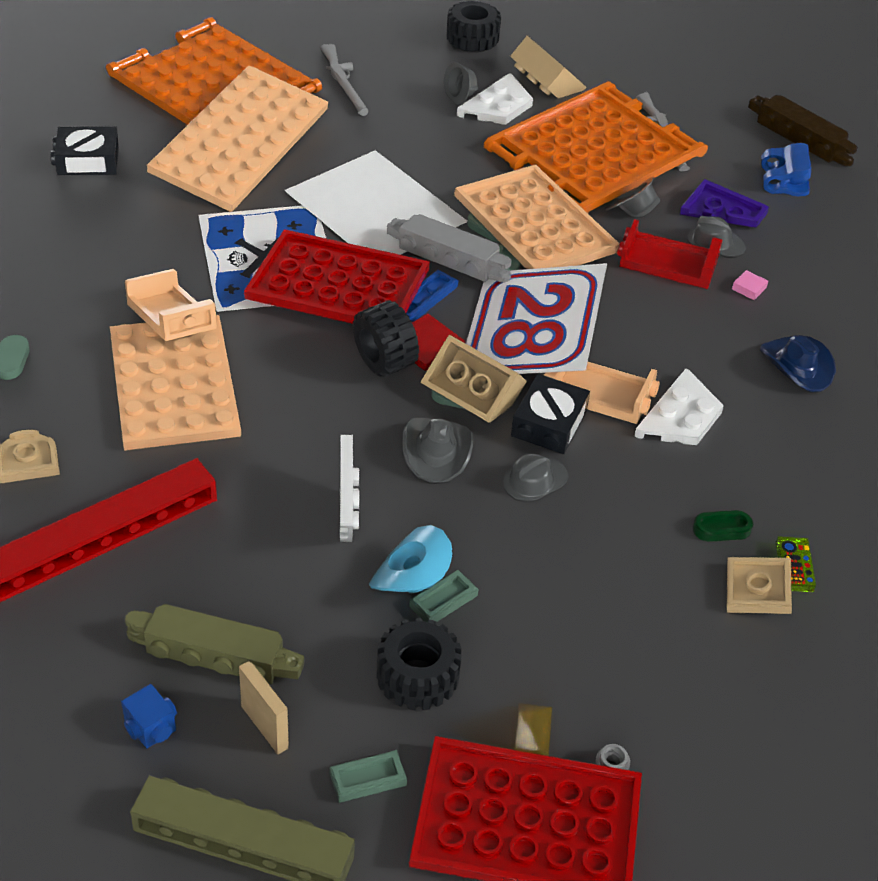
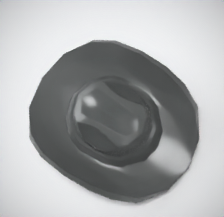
M412 418L406 422L403 430V453L407 466L418 478L430 483L449 482L460 475L467 466L474 442L473 433L467 426L443 419Z

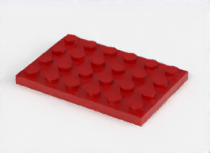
M284 229L245 288L244 296L248 300L353 324L354 316L358 312L388 300L397 303L407 313L429 271V261Z
M435 736L409 867L482 881H633L642 773Z

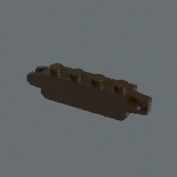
M757 95L750 99L748 108L759 115L757 120L759 124L793 143H806L809 152L829 163L834 160L844 166L853 165L854 158L850 155L857 152L858 146L847 140L849 135L846 130L782 95H775L771 98H763Z

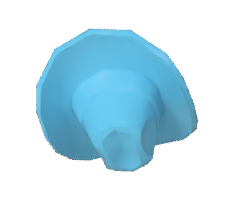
M435 526L417 527L389 554L369 582V586L376 590L418 593L431 588L444 577L450 567L452 559L451 541L442 529Z

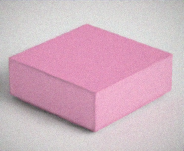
M746 270L733 283L732 290L755 300L767 288L768 280Z

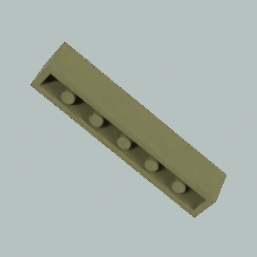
M149 775L130 811L133 831L291 881H345L354 859L355 839L349 837L344 832L321 829L302 819L292 820L280 816L277 812L270 809L260 810L250 807L238 799H224L212 795L209 791L202 788L192 789L182 786L170 778L160 779Z

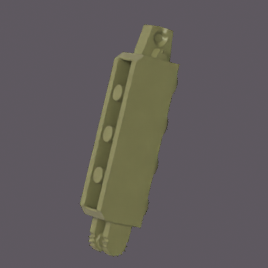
M168 604L156 607L153 614L134 610L125 615V623L128 626L126 631L128 639L145 645L146 653L152 654L157 658H169L189 666H200L215 670L220 674L239 676V666L250 661L267 683L271 685L275 677L299 679L304 667V656L283 648L282 637L277 631Z

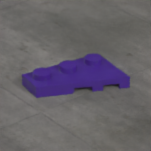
M704 179L683 204L680 215L696 218L700 216H715L726 220L727 223L757 228L768 214L769 206Z

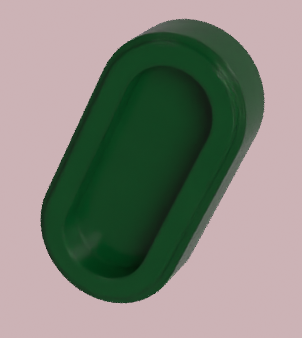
M739 510L703 512L695 517L693 524L694 534L699 539L707 542L746 539L750 536L753 528L752 518L747 513Z

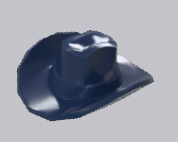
M803 335L784 337L764 343L760 347V351L784 375L809 392H822L831 385L836 374L835 360L830 350L822 342L812 337Z

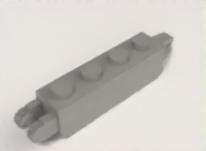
M421 214L413 215L408 220L394 218L387 224V234L399 240L400 249L484 282L489 278L504 283L511 279V272L505 270L510 268L511 259L499 253V245L495 242Z

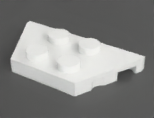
M509 73L457 108V116L464 118L466 113L478 115L477 120L492 121L506 125L532 107L533 98L518 80Z
M685 369L638 425L634 436L643 439L644 434L661 436V441H677L683 444L697 445L721 415L724 405L690 370Z
M341 435L340 542H352L353 529H359V511H353V509H359V489L353 488V486H359V468H353V435Z

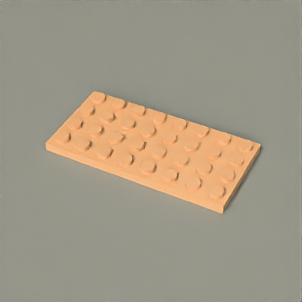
M248 65L147 164V172L227 211L233 212L327 110L328 101Z

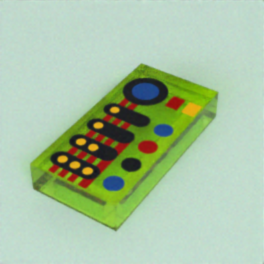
M778 536L776 540L778 558H791V591L814 592L816 581L808 538Z

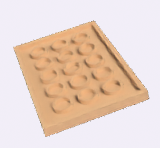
M536 164L455 188L454 196L526 269L578 266L618 252L619 243ZM550 184L554 188L553 192L547 189Z
M216 315V329L165 341L147 323L110 326L124 451L241 437V426L219 315Z

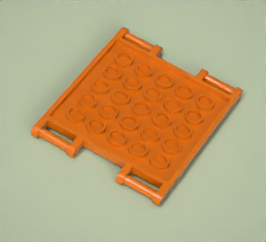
M213 17L204 19L203 23L186 31L180 30L176 32L175 37L179 44L153 57L149 55L145 48H141L134 55L106 65V70L111 77L187 125L248 65L308 93H317L322 90V83L319 79L307 77L269 53L218 25Z
M610 81L488 137L483 145L487 151L494 152L508 162L513 170L522 169L527 163L530 165L536 164L562 190L568 191L579 199L581 203L575 199L573 200L587 213L638 187L653 176L655 178L696 156H704L708 150L706 144L697 142L680 131L679 126L671 123L661 127L640 113L642 102L630 98L618 90L615 84ZM500 144H503L517 155L514 156L512 153L503 148ZM550 184L547 189L553 192L554 188Z

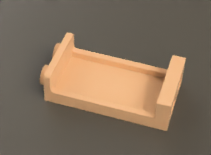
M170 269L125 280L127 305L165 341L217 328L215 303L211 299L197 302L179 286L176 270Z
M587 362L585 371L547 372L544 374V376L589 390L588 410L634 424H638L642 414L647 415L651 404L650 397H656L660 381H656L657 370L651 369L646 379L591 362Z

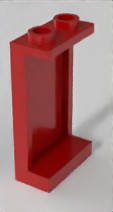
M634 219L631 227H626L623 241L620 242L617 256L621 257L619 267L705 289L709 288L719 258L722 239L713 237L708 249L639 232V220Z

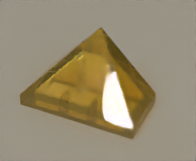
M518 703L514 750L549 756L552 707Z

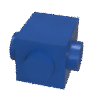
M152 684L121 701L124 725L128 734L133 740L138 738L146 749L155 743L165 741L176 731L174 716L177 715V710L173 702L168 697L163 699Z

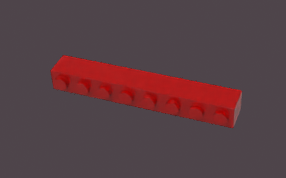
M195 458L1 546L0 602L217 501L216 480L199 459Z

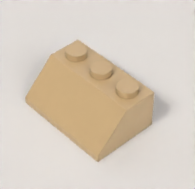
M528 36L524 38L510 56L516 61L514 66L523 74L527 71L528 75L526 77L535 85L540 82L539 88L548 96L552 93L557 98L584 91L586 88L573 74Z
M449 335L420 383L491 423L514 404L527 381L514 370Z

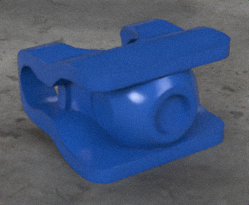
M794 143L783 148H770L763 152L761 155V165L766 171L763 176V187L768 193H786L792 196H806L809 194L811 161L806 143ZM769 158H777L779 161L771 163L767 160ZM774 179L780 181V182H778L777 184H770V183H769L771 180H774Z

